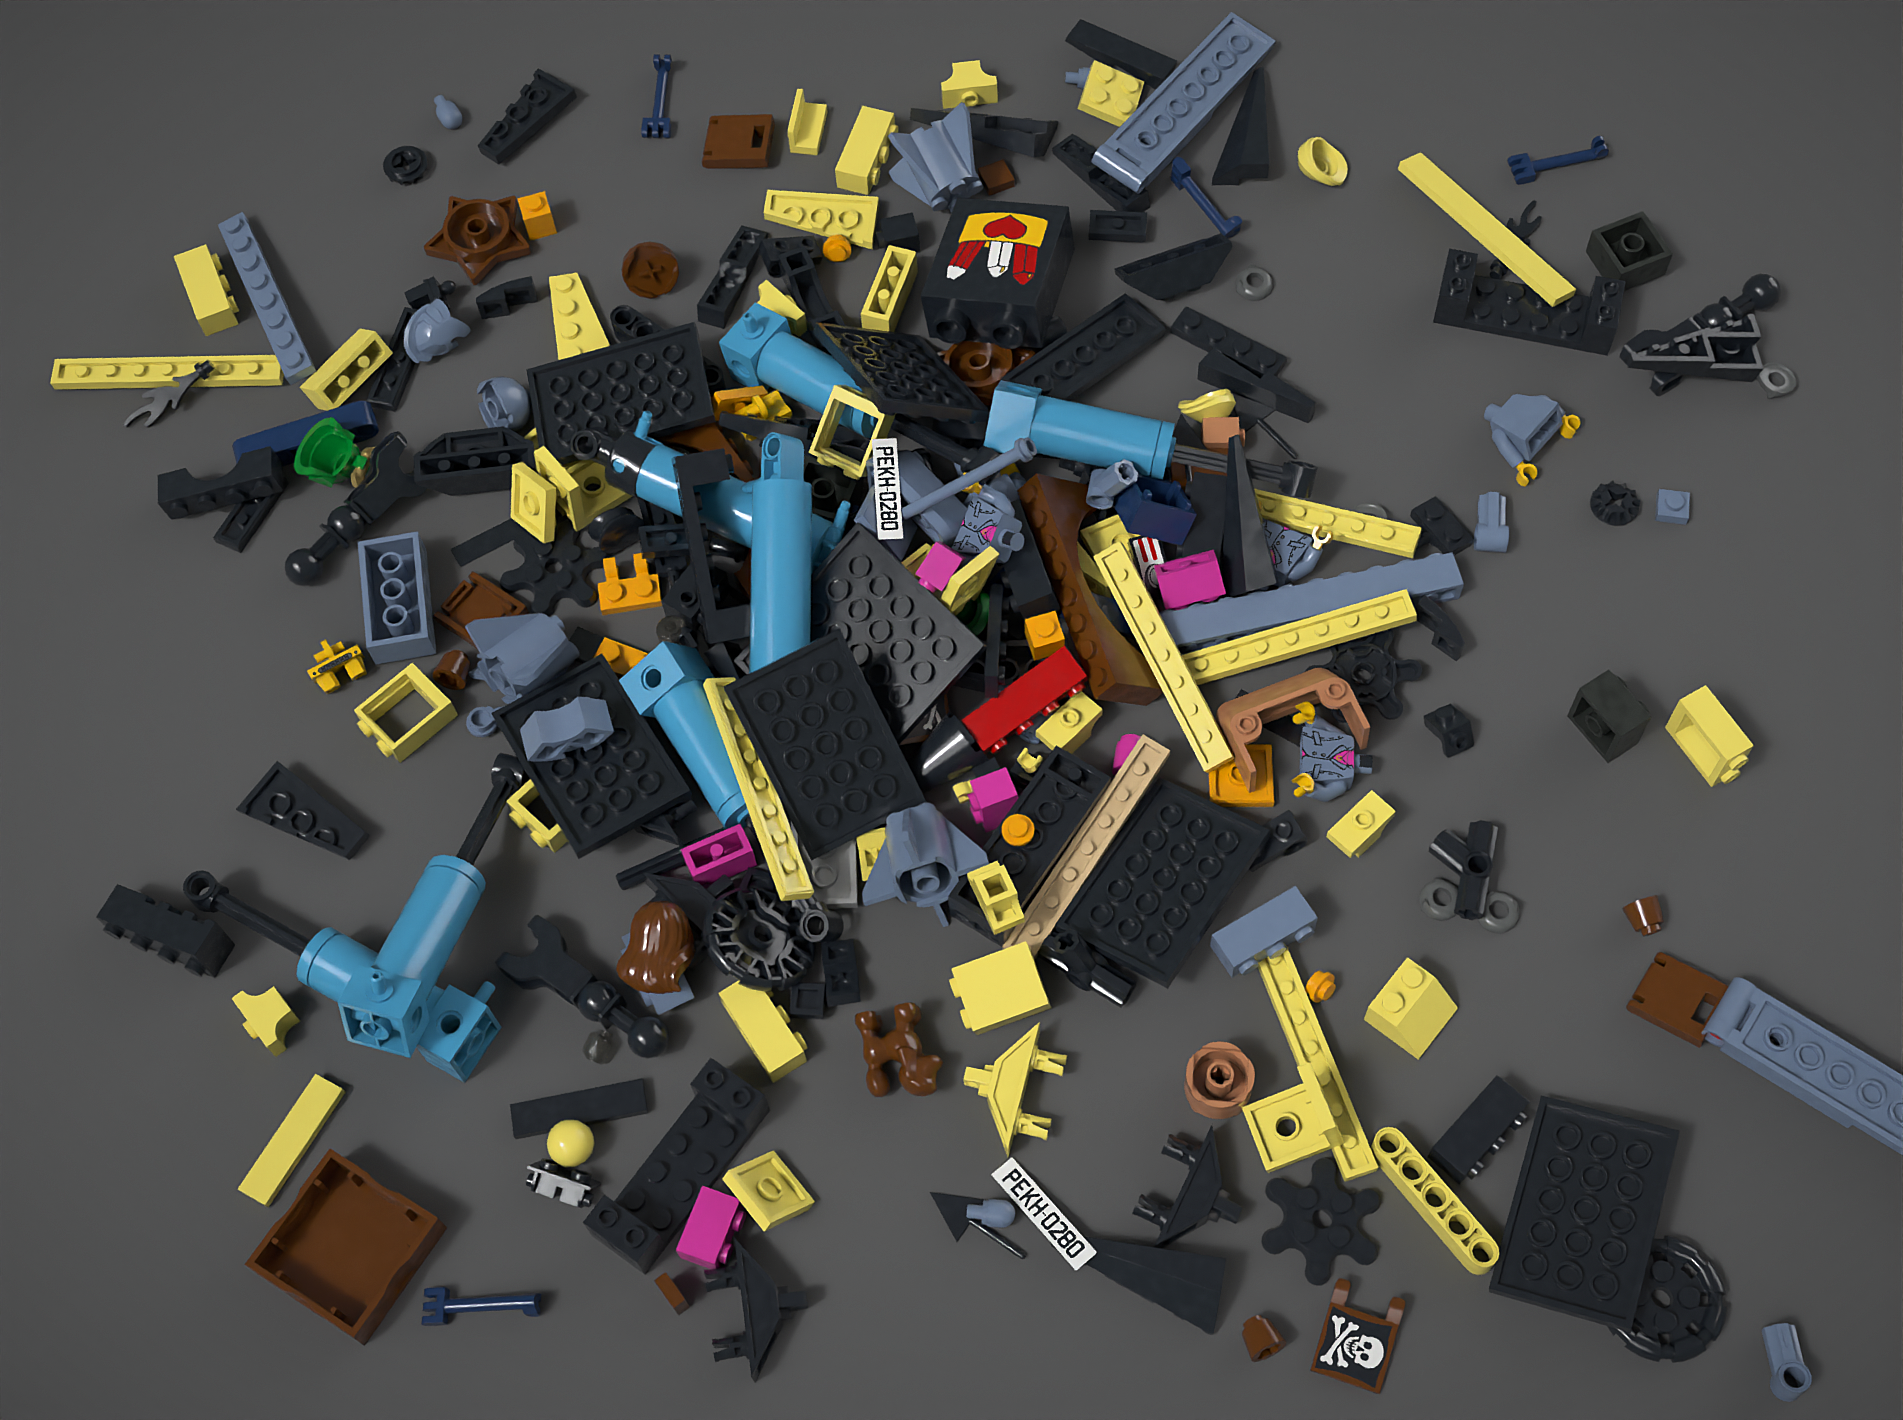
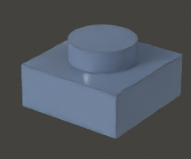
M1659 489L1656 495L1655 521L1686 525L1689 519L1690 493Z

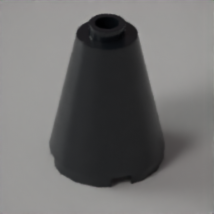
M950 711L912 755L907 764L923 794L973 771L972 768L983 764L989 759L957 717Z

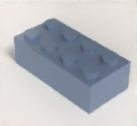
M418 531L359 541L358 553L366 648L375 664L436 654L427 552Z

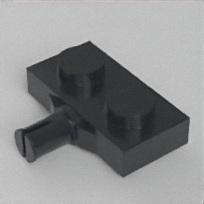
M1436 496L1412 509L1410 517L1422 528L1416 550L1430 543L1438 548L1442 554L1453 552V555H1456L1472 545L1474 539Z

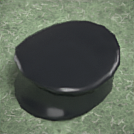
M616 507L595 517L589 526L588 534L591 539L599 542V548L603 553L611 554L639 540L638 529L639 527L646 526V524L631 509Z

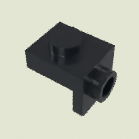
M1451 703L1423 716L1425 726L1441 740L1443 754L1447 758L1474 746L1470 720Z

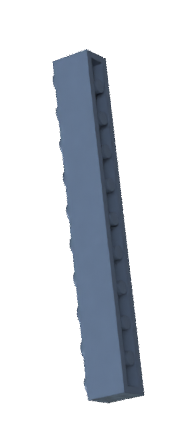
M1453 552L1447 554L1434 553L1424 559L1414 561L1406 559L1386 567L1378 565L1369 568L1367 571L1357 573L1344 572L1337 577L1329 579L1315 578L1308 583L1295 586L1287 584L1272 591H1254L1247 596L1238 598L1225 597L1215 603L1205 605L1197 603L1186 609L1176 611L1171 609L1160 612V615L1181 655L1405 589L1408 591L1414 608H1416L1417 603L1424 595L1436 604L1460 598L1464 583Z

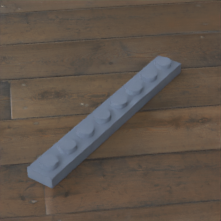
M241 212L218 224L287 381L292 385L317 372L245 214Z

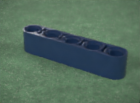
M367 401L353 402L237 439L232 445L236 463H238L242 453L271 446L282 461L283 466L294 463L298 447L308 431L316 423L329 417L334 418L340 423L342 429L344 428L355 435L353 439L354 444L373 438L378 434L379 427L372 405Z

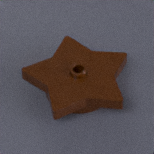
M450 196L448 215L444 220L443 228L424 245L426 255L457 262L473 285H477L498 262L530 255L532 253L530 245L515 228L518 208L516 196H509L496 201L486 199L464 200Z
M962 341L953 344L948 350L938 352L937 354L984 405L991 406L994 390L999 384L1000 378L1034 356L1035 351L1020 348L1005 349L992 343Z

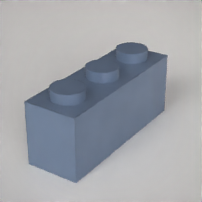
M1294 886L1212 934L1210 946L1231 978L1240 973L1244 976L1254 971L1259 966L1258 962L1268 956L1270 959L1280 956L1286 951V946L1297 940L1298 943H1301L1310 938L1315 932L1314 929L1318 917L1297 887Z

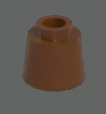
M452 650L445 653L432 674L433 679L448 689H463L466 685L470 669V661L467 654L460 650Z
M1657 895L1637 900L1622 908L1635 932H1641L1643 937L1662 930L1660 924L1664 922Z
M1256 1315L1243 1323L1242 1337L1252 1362L1265 1360L1278 1353L1286 1345V1340L1270 1319Z

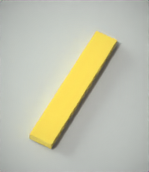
M1254 489L1258 503L1259 500L1262 503V518L1307 534H1312L1316 526L1322 525V530L1319 532L1320 537L1326 538L1329 531H1332L1333 540L1413 558L1421 536V527Z

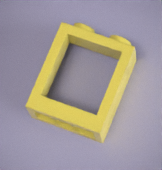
M834 385L809 453L817 456V462L828 467L836 465L844 469L843 474L850 478L859 480L860 477H866V461L873 457L872 439L887 438L895 415L888 416L880 413L873 402L866 397V394L848 385ZM846 404L878 418L862 463L829 448Z
M413 663L354 710L360 719L356 723L360 730L368 738L374 735L378 740L376 745L387 758L393 755L400 763L458 716L452 702ZM415 689L435 710L398 741L394 742L375 721Z
M1706 685L1680 699L1665 726L1711 787L1720 782L1728 784L1740 775L1739 769L1748 762L1747 756L1754 746Z
M529 780L506 801L511 810L509 817L521 829L524 826L532 831L530 834L531 838L541 848L547 845L555 853L567 842V839L558 824L551 830H548L525 808L539 795L532 781Z

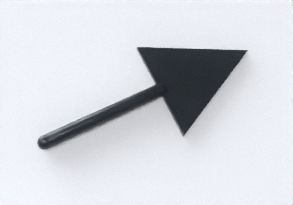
M1233 394L1236 402L1234 410L1236 416L1239 417L1240 429H1244L1247 432L1258 424L1293 459H1297L1298 455L1263 421L1276 409Z
M1180 414L1172 437L1176 438L1175 444L1207 450L1184 416ZM1185 464L1186 480L1193 482L1191 465Z
M930 1192L956 1242H958L971 1224L1020 1259H1025L1026 1254L985 1225H982L976 1219L967 1218V1205H983L984 1199Z

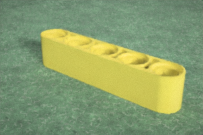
M1385 1127L1379 1130L1371 1145V1151L1377 1165L1469 1272L1476 1275H1483L1489 1272L1499 1257V1247L1493 1238L1398 1129ZM1379 1142H1392L1396 1147V1151L1393 1153L1383 1151ZM1405 1167L1414 1168L1418 1172L1419 1178L1416 1180L1406 1178L1402 1169ZM1428 1194L1437 1195L1442 1201V1206L1433 1207L1429 1205L1425 1196ZM1449 1222H1460L1464 1226L1466 1233L1462 1235L1455 1234L1449 1228ZM1476 1248L1483 1249L1488 1254L1489 1261L1479 1262L1474 1258L1472 1250Z

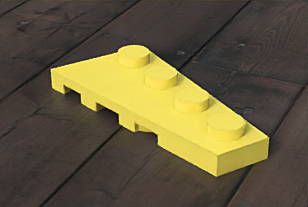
M767 190L763 213L765 220L826 237L842 235L851 244L873 250L879 197Z
M571 273L549 277L558 360L610 346L578 274Z

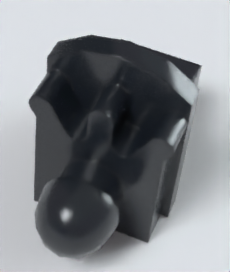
M433 276L429 279H424V283L404 292L408 304L413 309H420L426 304H431L435 299H440L450 310L451 308L445 295L452 294L456 289V284L453 281L447 280L440 285Z

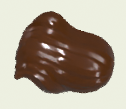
M670 901L649 902L640 907L631 923L629 945L618 960L616 967L618 976L626 984L635 990L646 993L665 994L681 991L679 986L680 976L689 966L696 952L692 929L685 912L678 905Z

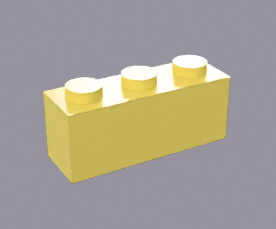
M862 106L835 168L837 188L869 195L872 186L877 185L880 178V167L882 163L885 164L889 156L891 140L888 135L891 132L898 133L894 113Z
M205 244L175 255L174 259L197 321L205 335L209 336L238 325L235 313L239 312L233 295L229 297L227 295L231 288L225 274H219V271L223 270V266L217 253L211 255Z
M891 245L888 246L861 312L862 328L895 331L918 273L915 251Z
M359 329L300 388L318 409L328 411L337 408L393 352L376 331Z
M737 981L718 994L728 1014L774 1083L807 1062L804 1050L808 1047L799 1032L797 1031L792 1034L786 1025L790 1022V1019L783 1007L779 1005L775 1008L771 1002L772 991L752 990L739 985L740 981Z

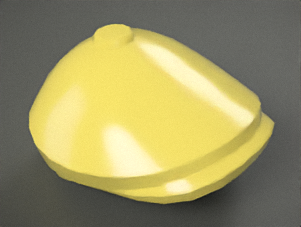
M1321 137L1311 138L1299 147L1298 166L1305 176L1330 186H1340L1343 184L1348 170L1347 162L1342 154Z
M1221 389L1204 394L1195 400L1180 401L1178 408L1181 409L1183 414L1202 423L1203 418L1228 417L1233 411L1236 402L1229 389Z

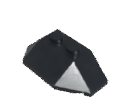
M1220 233L1210 238L1188 243L1115 268V274L1124 283L1155 300H1170L1175 297V294L1184 291H1196L1202 285L1211 283L1232 249V242Z
M504 426L444 433L431 442L422 452L419 451L413 456L415 484L450 496L511 489L513 464L523 462L536 471L533 441L523 438Z

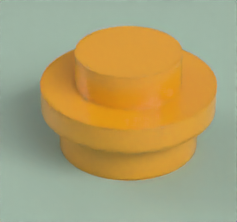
M832 235L823 245V254L830 261L842 262L851 255V244L842 235Z
M1011 815L1002 824V836L1010 845H1026L1034 836V824L1025 815Z
M1319 970L1311 976L1305 987L1306 993L1310 995V1000L1318 1003L1322 1000L1326 1001L1332 996L1336 987L1333 974L1330 972L1324 973Z

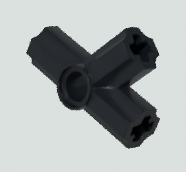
M1488 821L1470 822L1466 843L1446 829L1435 838L1428 852L1460 876L1454 913L1463 919L1474 920L1482 919L1498 833V827ZM1478 867L1483 872L1475 873L1472 872L1469 868Z
M1072 929L1059 934L1054 931L1048 934L1038 951L1039 958L1065 973L1067 979L1072 984L1084 991L1092 990L1120 1008L1127 1003L1136 987L1134 980L1109 966L1107 960L1101 954L1091 949L1081 935Z

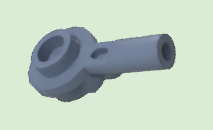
M487 706L473 709L466 721L468 731L476 737H486L494 733L497 724L491 713L502 707L493 709Z

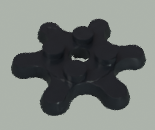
M570 520L561 522L557 529V534L554 536V541L545 544L540 540H536L531 534L521 532L517 534L513 544L515 550L524 557V563L517 569L504 572L500 579V586L502 590L508 593L522 589L531 591L534 595V601L530 609L531 614L542 613L550 617L555 603L562 598L573 599L580 607H591L596 603L598 596L595 589L587 584L586 578L592 570L604 568L603 559L610 558V554L603 553L599 547L587 550L580 549L576 545L580 530L576 532ZM557 561L562 565V569L557 573H549L546 570L550 565L556 564Z
M1391 629L1370 634L1368 639L1363 642L1350 640L1327 647L1332 652V660L1325 665L1309 666L1305 672L1314 668H1325L1349 684L1360 707L1372 706L1385 719L1395 720L1402 715L1403 705L1394 695V687L1398 683L1414 682L1419 679L1422 674V667L1415 660H1396L1390 656L1388 647L1393 641L1394 634ZM1360 669L1366 670L1370 673L1371 678L1363 683L1362 680L1357 679L1353 675L1354 672ZM1332 709V715L1336 721L1347 723L1341 709Z
M1320 1158L1313 1163L1311 1169L1312 1179L1305 1187H1293L1282 1178L1271 1179L1265 1187L1267 1198L1282 1209L1283 1221L1279 1226L1264 1232L1261 1240L1262 1247L1266 1252L1274 1255L1280 1254L1287 1249L1300 1251L1306 1259L1305 1277L1309 1283L1315 1286H1322L1328 1282L1331 1276V1262L1339 1255H1347L1358 1264L1366 1266L1372 1264L1378 1256L1376 1245L1360 1233L1359 1222L1362 1217L1373 1214L1378 1210L1381 1202L1379 1195L1376 1191L1369 1188L1361 1189L1354 1194L1342 1192L1336 1184L1337 1167L1333 1161L1327 1158ZM1322 1210L1330 1217L1331 1225L1325 1229L1315 1226L1312 1221L1314 1213Z

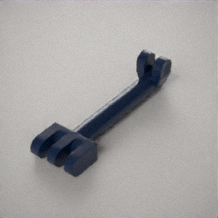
M654 54L653 56L654 68L658 71L652 118H643L642 138H648L649 129H652L653 138H659L660 129H663L664 138H670L671 120L670 118H663L668 75L672 61L670 54H665L664 59H661L660 54Z
M1596 136L1592 140L1591 149L1535 161H1530L1528 154L1523 153L1509 157L1507 162L1512 167L1511 172L1515 176L1516 184L1521 185L1534 182L1535 172L1605 158L1609 150L1607 145H1605L1603 136Z
M1181 157L1174 158L1171 181L1179 191L1185 188L1219 232L1226 238L1237 235L1241 229V217L1233 216L1225 220L1190 177L1191 168Z
M446 1287L424 1289V1297L437 1299L436 1302H424L423 1311L435 1312V1316H423L421 1325H447L448 1313L523 1310L526 1316L539 1317L541 1308L538 1307V1303L541 1302V1294L525 1293L524 1295L449 1299L450 1290Z

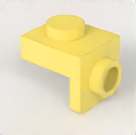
M886 827L872 829L856 837L863 881L868 880L884 843Z

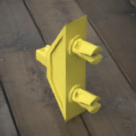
M1040 1022L995 1061L994 1066L985 1065L984 1070L966 1067L963 1078L964 1085L979 1089L978 1095L987 1098L1007 1157H1009L1013 1137L1017 1133L1043 1138V1140L1048 1138V1130L1043 1128H1050L1051 1118L1047 1119L1022 1113L1021 1105L1030 1072H1033V1069L1063 1076L1064 1067L1058 1064L1066 1065L1067 1055L1038 1049L1037 1042L1040 1034Z

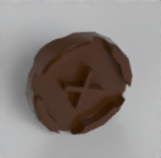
M651 241L639 243L629 249L623 258L621 267L623 280L628 289L639 297L651 299L663 293L666 294L673 289L678 281L679 267L677 258L671 249L661 243Z

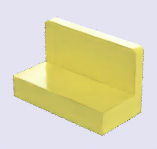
M797 89L789 122L788 138L790 152L818 155L827 116V105L806 103L803 89Z

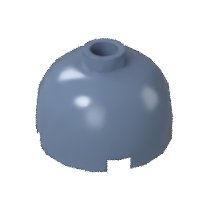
M504 376L494 377L479 383L477 395L482 393L483 402L478 403L488 428L504 426L516 432L526 425L530 417L532 405L531 395L527 389H524L515 379Z

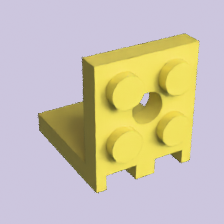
M544 446L534 451L538 474L556 487V509L562 516L567 515L576 532L590 524L601 513L617 507L632 497V495L608 485L605 480V466L597 462L582 460L565 470ZM592 483L599 484L601 486L596 491H588L585 489L589 484Z
M927 543L901 562L919 580L921 577L915 573L932 548ZM989 546L962 569L957 571L950 578L944 591L937 589L933 594L957 615L963 610L965 604L970 599L974 601L978 598L999 553Z
M1310 1062L1297 1067L1303 1084L1242 1107L1268 1173L1345 1144L1320 1081ZM1290 1119L1296 1123L1295 1132L1287 1137L1279 1135L1277 1132L1278 1124L1282 1120Z

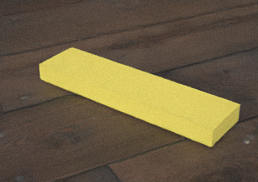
M315 1074L238 1190L269 1208L345 1094V1091Z

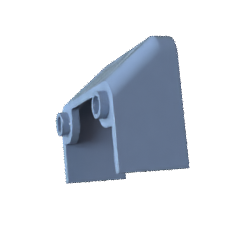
M897 451L902 508L944 486L925 466L923 458L916 451ZM873 457L866 461L869 490L871 486L875 485ZM952 495L911 518L934 542L941 541L952 548L967 508L955 495Z

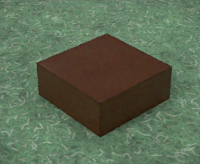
M1004 159L978 168V176L989 196L1015 187L1014 178Z
M666 1272L654 1280L678 1316L690 1308Z

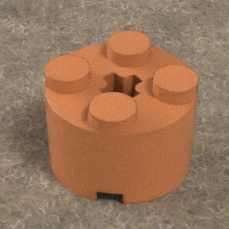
M1212 1042L1203 1046L1189 1059L1186 1069L1184 1090L1192 1110L1212 1119H1226L1240 1114L1243 1111L1242 1107L1247 1105L1251 1096L1255 1079L1253 1064L1241 1052V1049L1233 1044ZM1215 1077H1221L1223 1084H1217Z

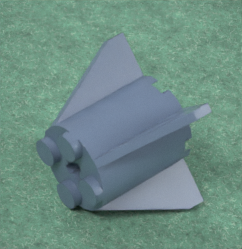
M962 102L943 120L931 122L932 128L924 131L923 127H920L911 134L891 132L888 135L893 146L903 156L888 171L892 180L931 206L933 211L949 209L952 212L957 198L968 199L983 189L980 178L975 171L970 113L965 103Z
M542 613L476 619L465 626L480 652L477 654V658H482L477 663L478 666L468 673L469 676L473 679L485 680L493 692L499 689L506 695L501 700L507 704L565 674L568 667L579 657L577 647L567 639L563 632L565 626L556 615L549 618Z
M922 803L917 807H911L898 813L890 814L886 819V838L862 891L864 905L868 906L897 896L906 904L907 900L916 902L917 907L933 906L942 926H948L949 922L943 902L948 900L949 894L959 882L958 876L989 864L986 852L948 821L931 803Z

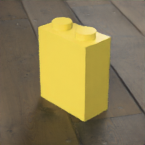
M1026 941L951 968L954 978L949 979L955 998H962L965 1009L960 1010L966 1029L972 1028L976 1035L1051 1008L1030 946Z

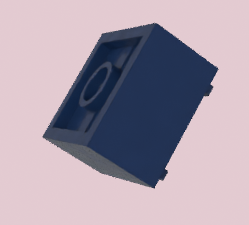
M1138 472L1137 481L1116 495L1113 502L1128 533L1178 545L1183 544L1197 515L1178 481L1172 483L1141 475L1140 472Z

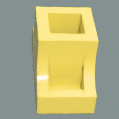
M980 60L952 63V76L948 80L941 82L943 109L955 108L961 102L965 103L966 106L998 103L996 76L985 74L980 67Z
M765 280L758 286L760 295L758 304L787 318L791 334L799 337L807 331L805 313L797 307L792 297L787 294L783 295L768 280Z
M1081 691L1073 698H1070L1036 730V737L1052 751L1057 745L1072 754L1091 736V730L1096 721L1102 716L1103 709Z
M1371 790L1327 832L1326 837L1349 858L1353 855L1359 858L1381 836L1383 829L1395 816L1396 811Z
M995 861L967 873L970 885L994 935L1025 922V917L1019 905L1017 891L1004 865L1000 866L998 861Z
M274 986L258 996L248 995L242 990L232 998L247 1019L242 1025L253 1039L260 1037L275 1057L287 1049L285 1046L286 1033L300 1020Z

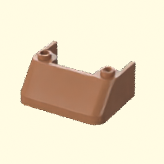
M1314 668L1225 702L1218 708L1216 722L1235 757L1233 760L1249 793L1255 791L1257 770L1245 745L1256 741L1260 737L1263 724L1299 711L1295 706L1307 701L1312 705L1321 702L1327 708L1341 709L1360 749L1367 748L1370 725L1353 691L1345 680L1325 668Z

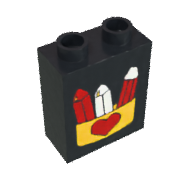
M957 198L921 293L929 338H938L950 344H957L962 341L992 343L1005 349H1015L1019 346L1042 348L1075 250L1069 206Z

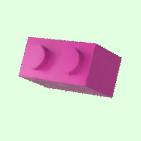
M936 541L915 573L921 577L918 583L933 593L937 589L944 591L950 578L958 571L966 557L943 542Z
M1214 550L1154 565L1166 610L1184 609L1190 603L1198 601L1210 602L1216 600L1220 595L1226 594Z
M1006 767L970 781L972 793L967 794L971 805L970 810L975 823H982L986 833L997 829L1018 799V794Z
M741 824L681 849L693 881L699 882L701 885L707 882L713 884L724 874L731 877L747 870L748 867L752 868L757 865L753 850Z
M702 1186L676 1248V1252L681 1259L711 1270L720 1268L722 1263L727 1264L733 1250V1244L730 1242L734 1232H739L742 1229L746 1218V1212L743 1211L744 1206L738 1198Z

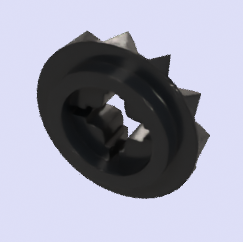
M401 146L392 150L385 157L383 170L391 182L398 181L401 186L406 181L413 184L415 178H423V172L428 170V160L421 149L414 146ZM404 160L406 161V163H408L410 167L409 170H404Z
M1613 480L1609 484L1604 485L1601 483L1592 493L1590 499L1591 510L1600 521L1614 526L1630 523L1639 512L1640 500L1636 497V490L1627 488L1626 483L1621 485L1615 484ZM1611 497L1614 500L1623 499L1620 507L1617 504L1607 506L1610 503Z

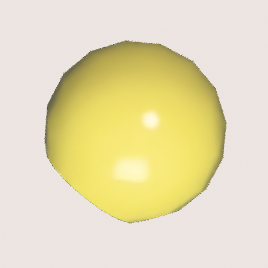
M578 1120L561 1121L549 1132L547 1139L548 1153L551 1159L564 1167H576L584 1163L593 1152V1134L589 1127Z

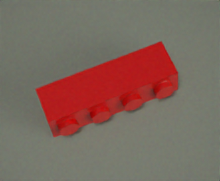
M1064 645L999 692L998 698H991L961 721L985 754L989 751L996 754L1008 745L1006 739L1016 732L1019 736L1024 734L1034 726L1032 720L1040 714H1043L1044 717L1050 715L1060 707L1058 701L1067 695L1073 698L1086 688L1083 683L1087 681V675Z

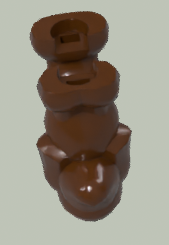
M912 1002L894 1006L896 1028L889 1031L882 1038L878 1035L883 1026L881 1015L876 1016L875 1011L857 1013L855 1015V1024L863 1038V1057L868 1064L866 1084L870 1093L874 1097L888 1095L890 1081L883 1070V1065L890 1060L901 1063L898 1073L899 1081L907 1092L915 1096H928L935 1093L938 1087L936 1082L937 1072L940 1070L943 1061L941 1057L935 1054L924 1055L922 1053L921 1041L914 1032V1026L920 1022L922 1017L919 1006Z

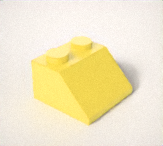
M1407 957L1368 1006L1364 1020L1419 1060L1455 1014L1458 1007L1432 974Z

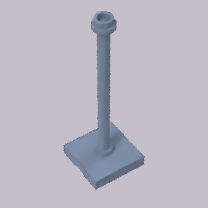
M1028 437L1025 439L1019 438L1015 441L1013 449L903 508L901 507L903 539L879 541L901 562L918 528L911 517L1020 459L1024 462L1032 460L1033 456L1037 453L1034 442ZM873 485L854 521L856 523L859 522L878 539L875 485Z

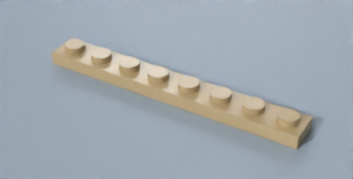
M1144 734L1141 736L1023 914L1025 922L1014 928L1005 944H1003V949L1026 941L1030 946L1034 960L1036 959L1043 941L1048 934H1051L1056 929V922L1102 859L1170 755L1169 749Z

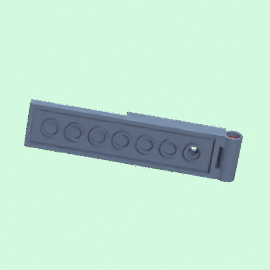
M1231 12L1116 132L1097 149L1091 162L1139 194L1210 121L1217 107L1274 48L1276 41Z
M1739 977L1733 978L1702 1031L1704 1035L1707 1033L1705 1039L1709 1043L1721 1047L1720 1051L1846 1128L1853 1125L1903 1155V1075L1756 988L1751 982ZM1770 1039L1775 1040L1777 1045L1772 1044Z

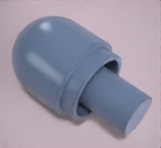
M1083 67V69L1079 68L1078 72H1066L1065 83L1077 84V88L1083 90L1090 68Z
M443 95L436 96L434 98V103L437 106L436 115L442 125L447 129L458 128L463 118L457 106L451 101H446Z
M983 1200V1205H967V1218L982 1219V1225H987V1227L1005 1228L1014 1221L1015 1209L1006 1200Z

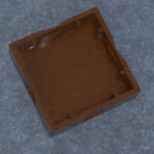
M329 1149L300 1188L292 1206L274 1223L244 1265L365 1346L447 1230V1227L430 1212L402 1194L388 1190L376 1182L369 1173L332 1149Z

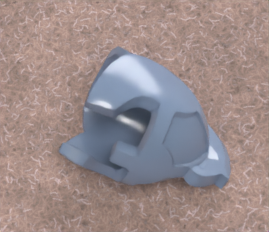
M435 299L431 304H426L418 309L410 318L404 332V347L409 357L415 363L430 361L432 356L442 355L456 348L459 344L456 340L452 342L451 340L456 337L464 338L471 330L465 323L450 316V312L443 301Z

